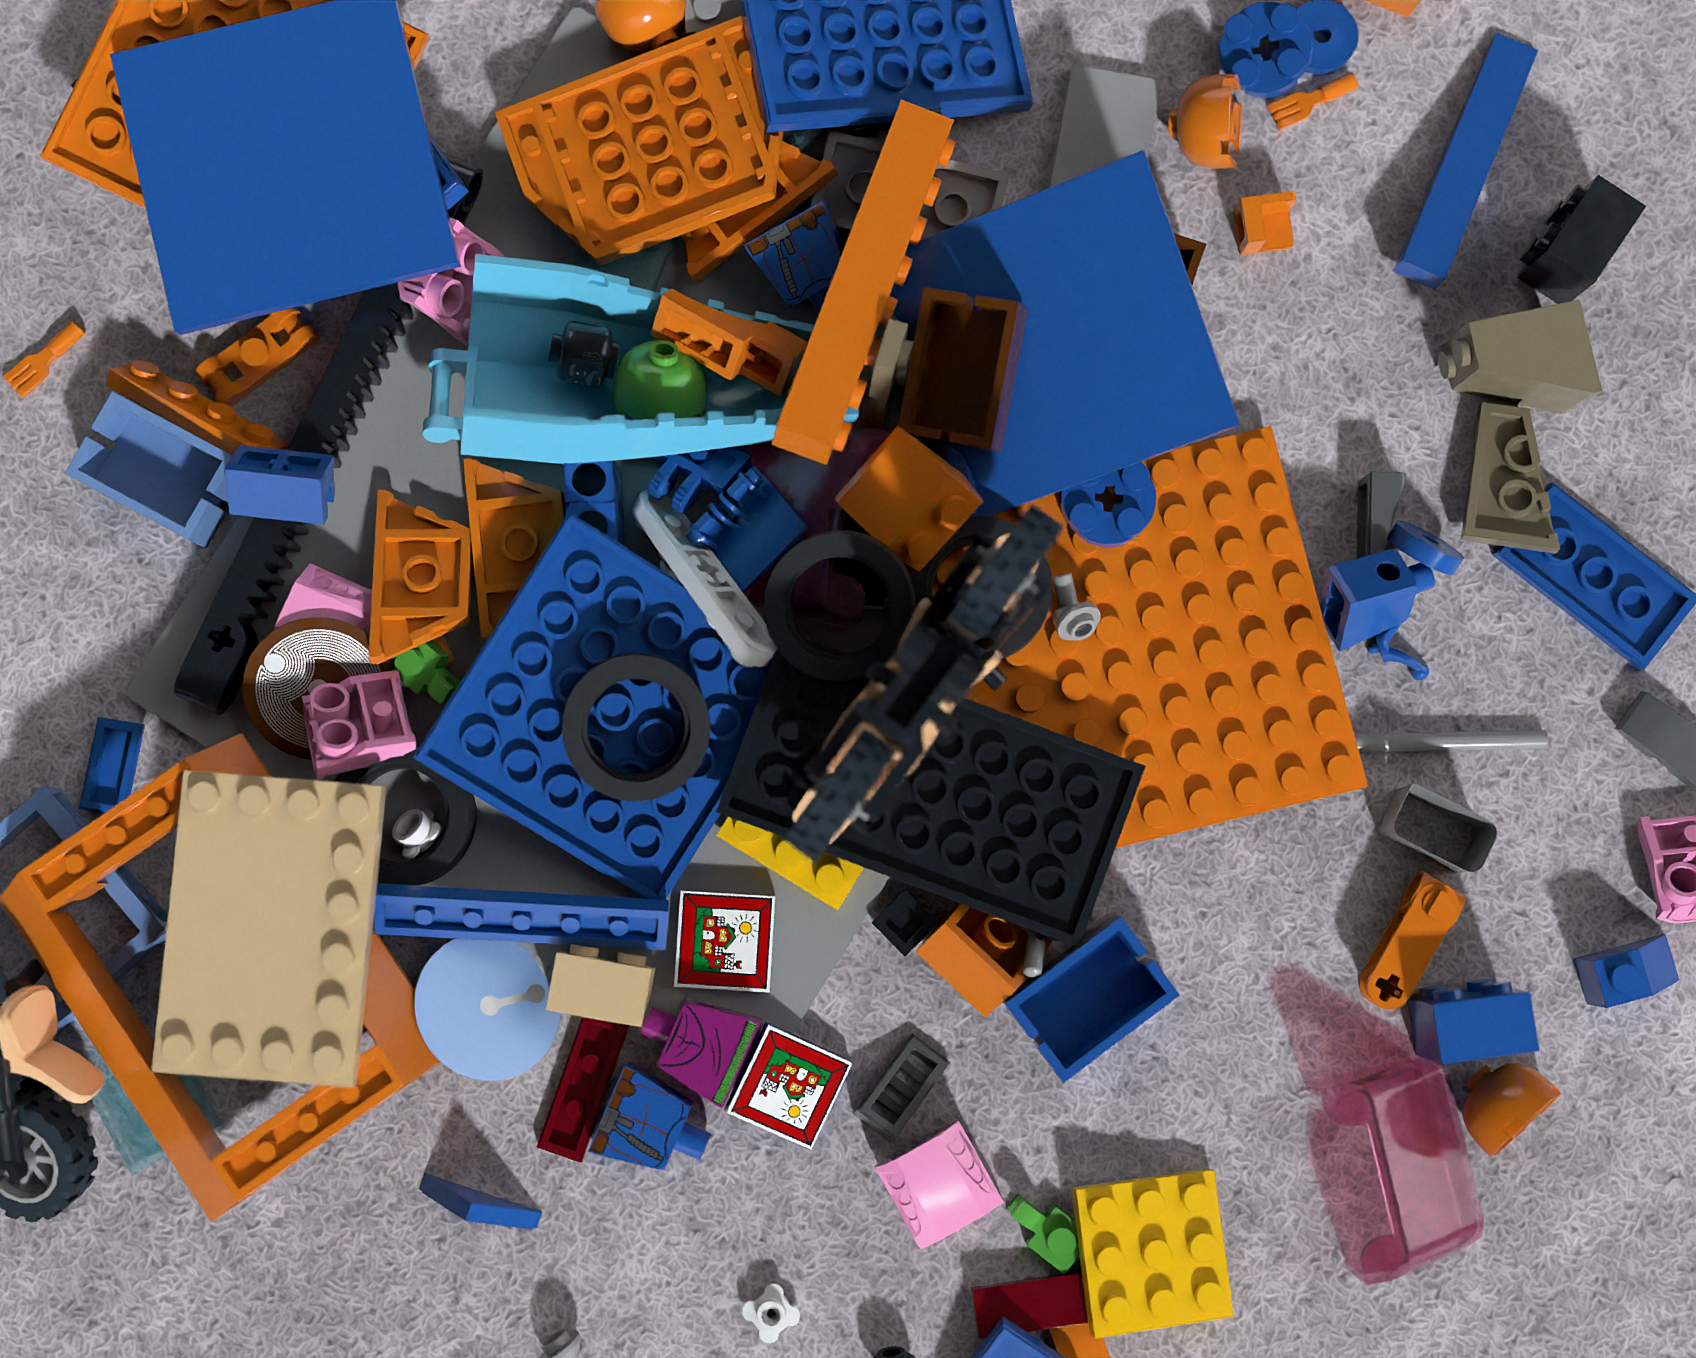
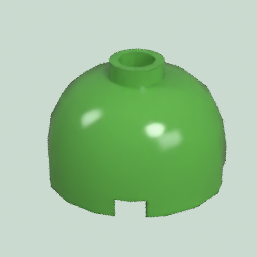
M665 340L643 342L632 347L618 363L613 382L612 402L619 415H623L624 411L627 415L635 418V420L656 419L657 414L674 413V418H695L697 415L700 418L705 410L708 389L707 376L702 364L679 351L674 343Z

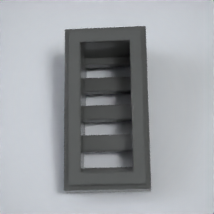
M1371 471L1358 481L1356 558L1384 551L1406 481V473Z
M912 1033L853 1114L888 1142H893L950 1062ZM910 1053L933 1069L928 1076L905 1060ZM899 1068L921 1085L917 1092L895 1076ZM887 1084L909 1100L905 1108L883 1092ZM876 1100L898 1117L893 1124L871 1108Z

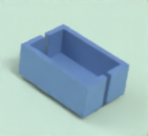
M112 391L91 429L116 442L112 451L85 437L64 474L174 533L207 548L227 513L219 507L223 500L228 502L224 468L233 455Z

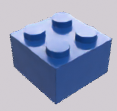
M1496 979L1472 980L1466 982L1467 990L1463 991V988H1449V985L1419 988L1420 997L1407 1000L1416 1056L1440 1064L1540 1051L1530 991L1512 988L1511 981L1496 982Z

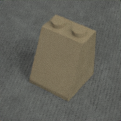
M1580 299L1468 322L1441 346L1442 351L1438 355L1440 373L1444 379L1449 378L1451 388L1454 391L1559 414L1571 412L1602 392Z

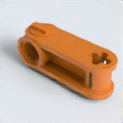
M1423 870L1414 876L1405 889L1396 912L1361 973L1359 987L1363 996L1369 1002L1386 1010L1397 1009L1406 1003L1444 936L1459 917L1465 904V894ZM1379 977L1388 979V982L1394 986L1390 994L1381 992V989L1375 986Z

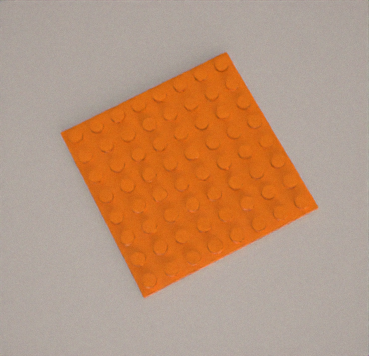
M1271 426L1184 446L1142 461L1141 463L1148 468L1150 478L1155 486V511L1151 521L1143 531L1122 546L1102 548L1085 542L1080 538L1062 516L1060 508L1061 491L992 516L1016 525L1028 508L1034 504L1063 525L1064 528L1045 554L1051 571L1053 586L1051 604L1043 625L1024 648L1009 657L1001 659L996 665L1007 677L1006 681L996 691H993L981 679L970 689L964 698L1146 766L1116 848L1368 787ZM1111 487L1105 488L1103 494H1095V501L1103 503L1104 511L1110 512L1114 504H1121V497L1114 495V489ZM967 547L955 551L940 565L933 581V596L946 579L950 569L958 563L961 558L960 556ZM1072 573L1078 603L1091 601L1099 609L1101 614L1100 621L1095 631L1089 637L1083 640H1064L1057 634L1053 623L1054 611L1060 609L1054 585V576Z

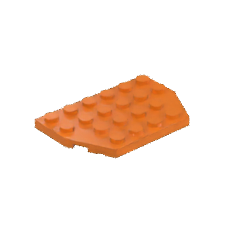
M742 15L495 112L526 199L600 266L775 199L784 131L765 132Z

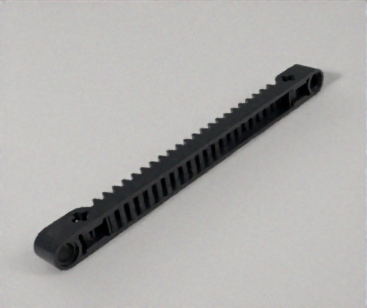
M443 152L469 191L448 210L450 218L456 219L464 225L480 193L484 173L481 168ZM398 282L364 291L287 450L334 455L336 451H349L350 447L342 440L343 435H356L358 431L350 423L351 419H364L366 416L358 407L359 402H372L374 397L366 390L367 386H380L382 383L374 374L375 369H388L390 364L382 357L383 353H396L398 350L390 338L391 336H404L406 332L398 323L399 320H412L414 317L406 306L407 302L400 299ZM334 456L335 464L333 468H340L342 464ZM254 517L179 670L174 684V694L217 715L223 714L231 706L243 683L248 660L259 644L258 635L252 627L254 619H267L269 616L261 607L262 602H276L277 597L269 588L271 585H284L285 580L277 573L278 569H292L293 563L285 555L287 551L300 552L301 550L299 544L293 539L294 536L309 534V530L302 522ZM226 634L235 639L232 648L222 643Z

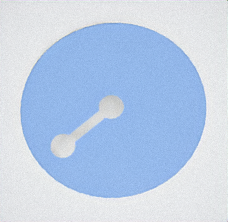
M451 940L437 950L428 960L416 985L414 1001L416 1021L420 1034L430 1051L439 1061L454 1072L481 1081L510 1079L535 1066L553 1044L559 1027L560 1013L546 1010L550 983L531 952L516 942Z

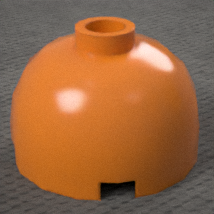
M599 0L595 7V15L604 31L614 43L628 51L643 53L679 40L677 34L685 26L686 0Z
M1238 74L1211 75L1192 82L1182 93L1178 109H1170L1168 119L1169 136L1178 137L1179 148L1188 161L1200 167L1219 169L1235 168L1237 165L1229 151L1231 141L1239 155L1242 107L1241 103L1232 102L1231 91L1241 90Z
M1506 1063L1492 1071L1486 1064L1466 1082V1085L1472 1091L1463 1103L1462 1117L1469 1134L1487 1155L1492 1158L1493 1155L1498 1154L1520 1135L1539 1114H1543L1562 1093L1534 1068L1520 1063Z

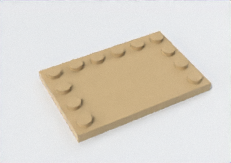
M184 770L152 1072L354 1087L357 1085L386 786Z

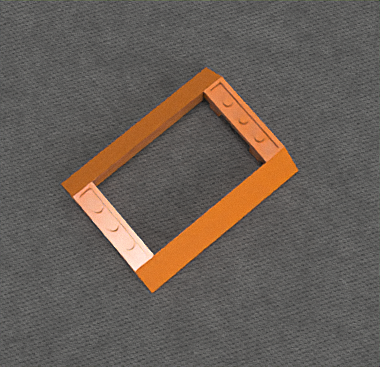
M241 733L184 758L22 869L0 896V904L211 1222L295 1165V1162L359 1117L382 1104L441 1062L430 1051L420 1034L414 1007L415 987L380 935L375 934L373 927L363 1024L377 1044L360 1055L356 1086L317 1085L226 1149L178 1075L152 1072L154 1039L69 911H60L74 901L86 900L109 883L105 878L107 875L178 827L184 770L272 777L244 734Z

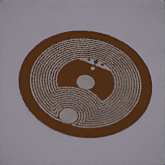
M325 617L295 620L282 625L268 634L251 654L243 676L242 687L245 708L257 731L270 744L289 755L312 760L306 733L302 696L309 695L314 688L321 684H338L350 676L393 671L390 660L380 664H371L368 657L370 635L350 623Z

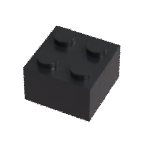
M1597 175L1585 187L1577 184L1564 201L1560 200L1544 222L1548 227L1539 238L1535 237L1521 255L1519 260L1526 265L1517 278L1556 304L1574 300L1597 281L1646 208V205L1600 175Z

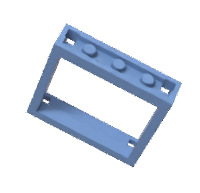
M42 786L0 822V851L40 816L46 820L63 841L90 823L59 788ZM125 864L105 877L109 884L103 887L140 930L135 937L104 963L116 983L166 940L168 914ZM0 970V1001L4 1003L7 999L5 983L9 979ZM64 999L55 1006L58 1028L54 1037L76 1019Z

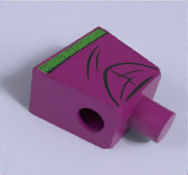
M688 999L685 1001L678 1018L652 1007L640 1033L665 1044L657 1063L661 1069L714 1105L723 1109L762 1018Z

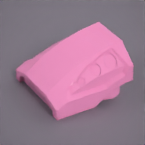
M450 218L461 267L398 282L401 300L413 305L431 317L455 339L468 346L475 254L505 256L458 220Z
M310 563L294 582L276 621L274 630L295 620L325 617L345 621L370 635L372 590Z
M397 670L350 676L338 684H321L314 688L309 695L302 696L307 739L317 781L323 780L327 775L343 773L367 767L391 757L403 756L416 749V740L411 732L400 685V675Z
M1696 815L1650 820V816L1640 817L1637 821L1638 838L1647 862L1656 900V919L1673 924L1696 921Z
M958 1119L950 1122L949 1127H944L943 1131L938 1132L935 1136L931 1138L926 1137L921 1144L912 1149H905V1153L896 1156L892 1160L891 1158L887 1159L886 1163L881 1161L874 1165V1169L892 1197L920 1250L947 1237L1004 1203Z

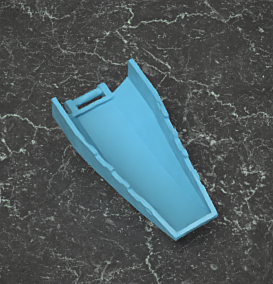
M475 254L468 351L438 348L429 353L428 369L432 373L429 416L423 421L422 435L426 440L434 443H444L450 439L461 440L460 454L558 464L635 459L738 447L773 440L777 423L791 387L779 397L741 374H738L730 381L702 365L707 376L708 386L705 410L702 417L698 418L697 415L695 418H674V413L657 414L656 419L635 420V418L627 415L624 411L623 415H619L612 402L613 382L618 363L632 347L643 342L658 340L651 336L650 333L662 295L670 289L662 287L658 293L630 286L629 279L575 265ZM711 299L708 300L707 304H704L746 320L763 324L772 321L809 342L815 326L796 320L786 321L778 319L776 315L756 311L754 316L727 310L724 309L723 302ZM570 321L606 327L612 332L613 341L620 342L613 379L606 378L600 387H590L560 380L556 373L557 363L548 361L553 333L562 335L565 325ZM455 372L466 373L463 417L448 416L451 375ZM848 406L843 421L848 423L856 421L859 415V407L857 410Z

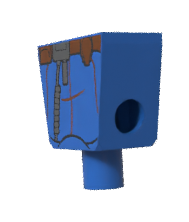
M827 201L820 202L744 245L747 252L790 307L810 298L818 315L844 250Z
M629 1061L624 1065L588 1152L658 1170H665L674 1150L700 1161L711 1133L686 1123L694 1103L692 1100L637 1064Z

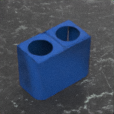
M615 461L564 463L566 516L571 512L578 517L582 512L588 510L601 513L606 518L608 524L606 535L625 547L622 476ZM601 467L606 476L603 490L594 496L579 494L572 484V475L575 469Z

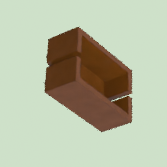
M924 287L898 426L916 438L950 444L952 442L962 446L1002 452L1028 309L1016 301L976 295L974 300L965 293Z

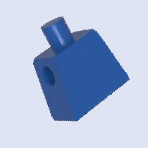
M1393 549L1329 566L1320 600V608L1326 631L1338 651L1345 650L1405 622L1410 616L1416 594L1435 586V578L1431 568L1420 562L1407 567L1399 552Z

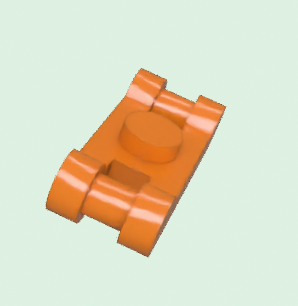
M297 307L270 313L269 317L220 354L210 357L198 365L195 370L196 374L204 384H210L216 391L214 397L219 403L233 407L319 342L320 337L312 326H305L300 320L301 313ZM285 329L290 338L288 342L280 346L274 336ZM236 365L243 376L231 382L225 373Z

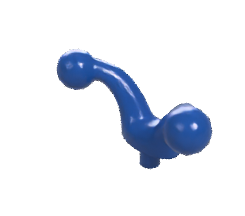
M1401 624L1377 634V643L1367 646L1369 654L1380 652L1384 662H1398L1411 667L1410 674L1416 680H1423L1429 674V668L1425 663L1420 662L1403 651L1390 647L1389 640Z

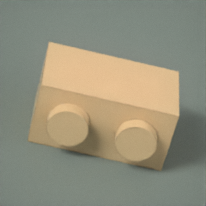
M571 944L570 951L562 950L556 952L546 1010L637 1027L643 1026L648 1015L656 972L655 966L645 965L646 956L618 952L617 960L599 957L598 947Z

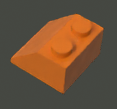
M899 426L895 428L834 498L872 537L887 545L900 560L918 572L925 567L983 502L982 498L959 470Z
M958 903L934 928L915 952L980 1014L986 1017L1014 993L1026 978L1023 973L1028 935L1025 930L1014 926L1012 922ZM1046 939L1045 951L1053 940Z

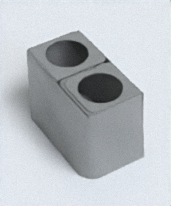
M1411 783L1396 790L1376 831L1454 872L1479 871L1484 866L1498 835L1496 826L1490 820L1417 783ZM1407 795L1477 830L1459 867L1402 839L1396 834L1394 822Z

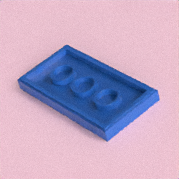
M1553 482L1549 483L1544 490L1549 495L1551 504L1549 513L1553 531L1558 536L1560 550L1554 554L1499 546L1492 555L1638 670H1645L1695 606L1696 593Z

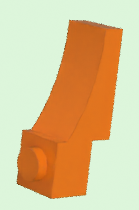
M672 288L662 295L650 333L651 336L658 340L674 343L679 351L730 381L738 374H741L779 397L792 386L808 345L807 341L772 321L763 324L739 318L697 302Z

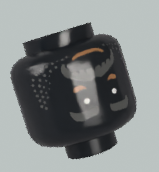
M570 321L565 325L562 335L553 333L548 361L557 363L556 373L560 380L590 387H600L606 378L613 379L620 342L613 341L612 332L606 327Z

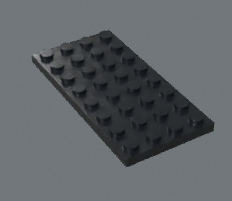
M810 640L812 643L825 650L832 652H841L839 650L833 649L831 647ZM777 649L716 812L785 837L794 824L793 813L807 792L806 789L796 783V780L813 757H817L842 715L871 680L867 677L850 681L819 679L794 667ZM964 698L958 706H954L950 713L959 720L958 724L948 737L938 732L915 769L902 781L866 834L850 823L835 841L828 845L824 853L1079 948L1146 766Z

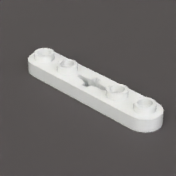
M648 489L643 490L631 509L637 526L650 538L657 548L661 559L668 563L705 614L708 624L718 632L729 647L732 657L738 663L747 667L766 666L777 651L766 623L708 545L704 544L698 549L689 542L686 535L691 531L689 528L691 522L685 514L672 509V499L666 495L663 499L656 500L649 496Z

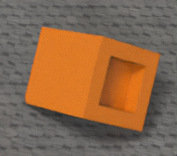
M1295 191L1243 197L1239 200L1233 215L1240 255L1291 249L1294 246L1289 211L1297 201Z

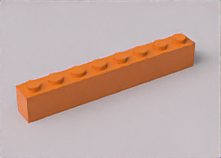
M900 101L777 423L771 445L825 465L828 463L832 449L842 452L852 426L851 423L845 422L843 419L848 406L858 410L868 383L859 379L863 365L873 368L882 343L881 339L874 337L879 324L887 326L889 318L891 319L898 299L889 296L894 283L900 286L904 285L913 260L904 256L909 243L918 246L928 220L919 216L923 204L930 207L933 206L942 182L941 179L934 177L937 165L947 168L956 144L955 140L948 138L954 119L907 101Z

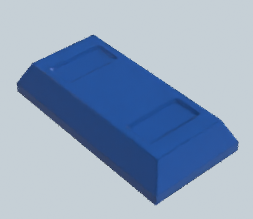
M98 717L79 809L106 813L131 795L145 729L144 724Z

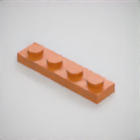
M135 360L129 364L109 369L106 381L107 387L231 455L235 453L239 445L287 450L290 443L275 436V432L271 428L251 423L237 415L236 410L231 406L213 402L199 394L197 388L193 385L173 380L161 373L159 367L150 362Z

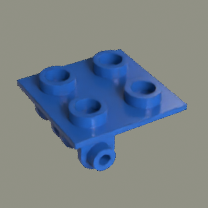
M756 466L751 467L746 473L741 471L738 474L739 478L726 490L729 495L721 492L718 495L721 502L718 505L711 502L708 505L711 512H705L696 523L692 522L689 525L691 531L686 535L689 542L698 549L704 544L708 545L743 594L809 528Z

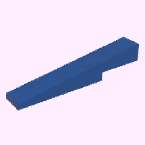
M1498 32L1494 35L1424 195L1426 196L1393 268V272L1434 290L1446 279L1539 50Z

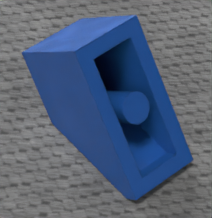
M1666 934L1573 958L1587 1005L1610 1008L1653 996L1679 981Z

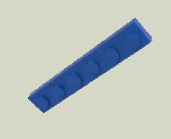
M377 883L374 929L375 934L666 950L669 900Z

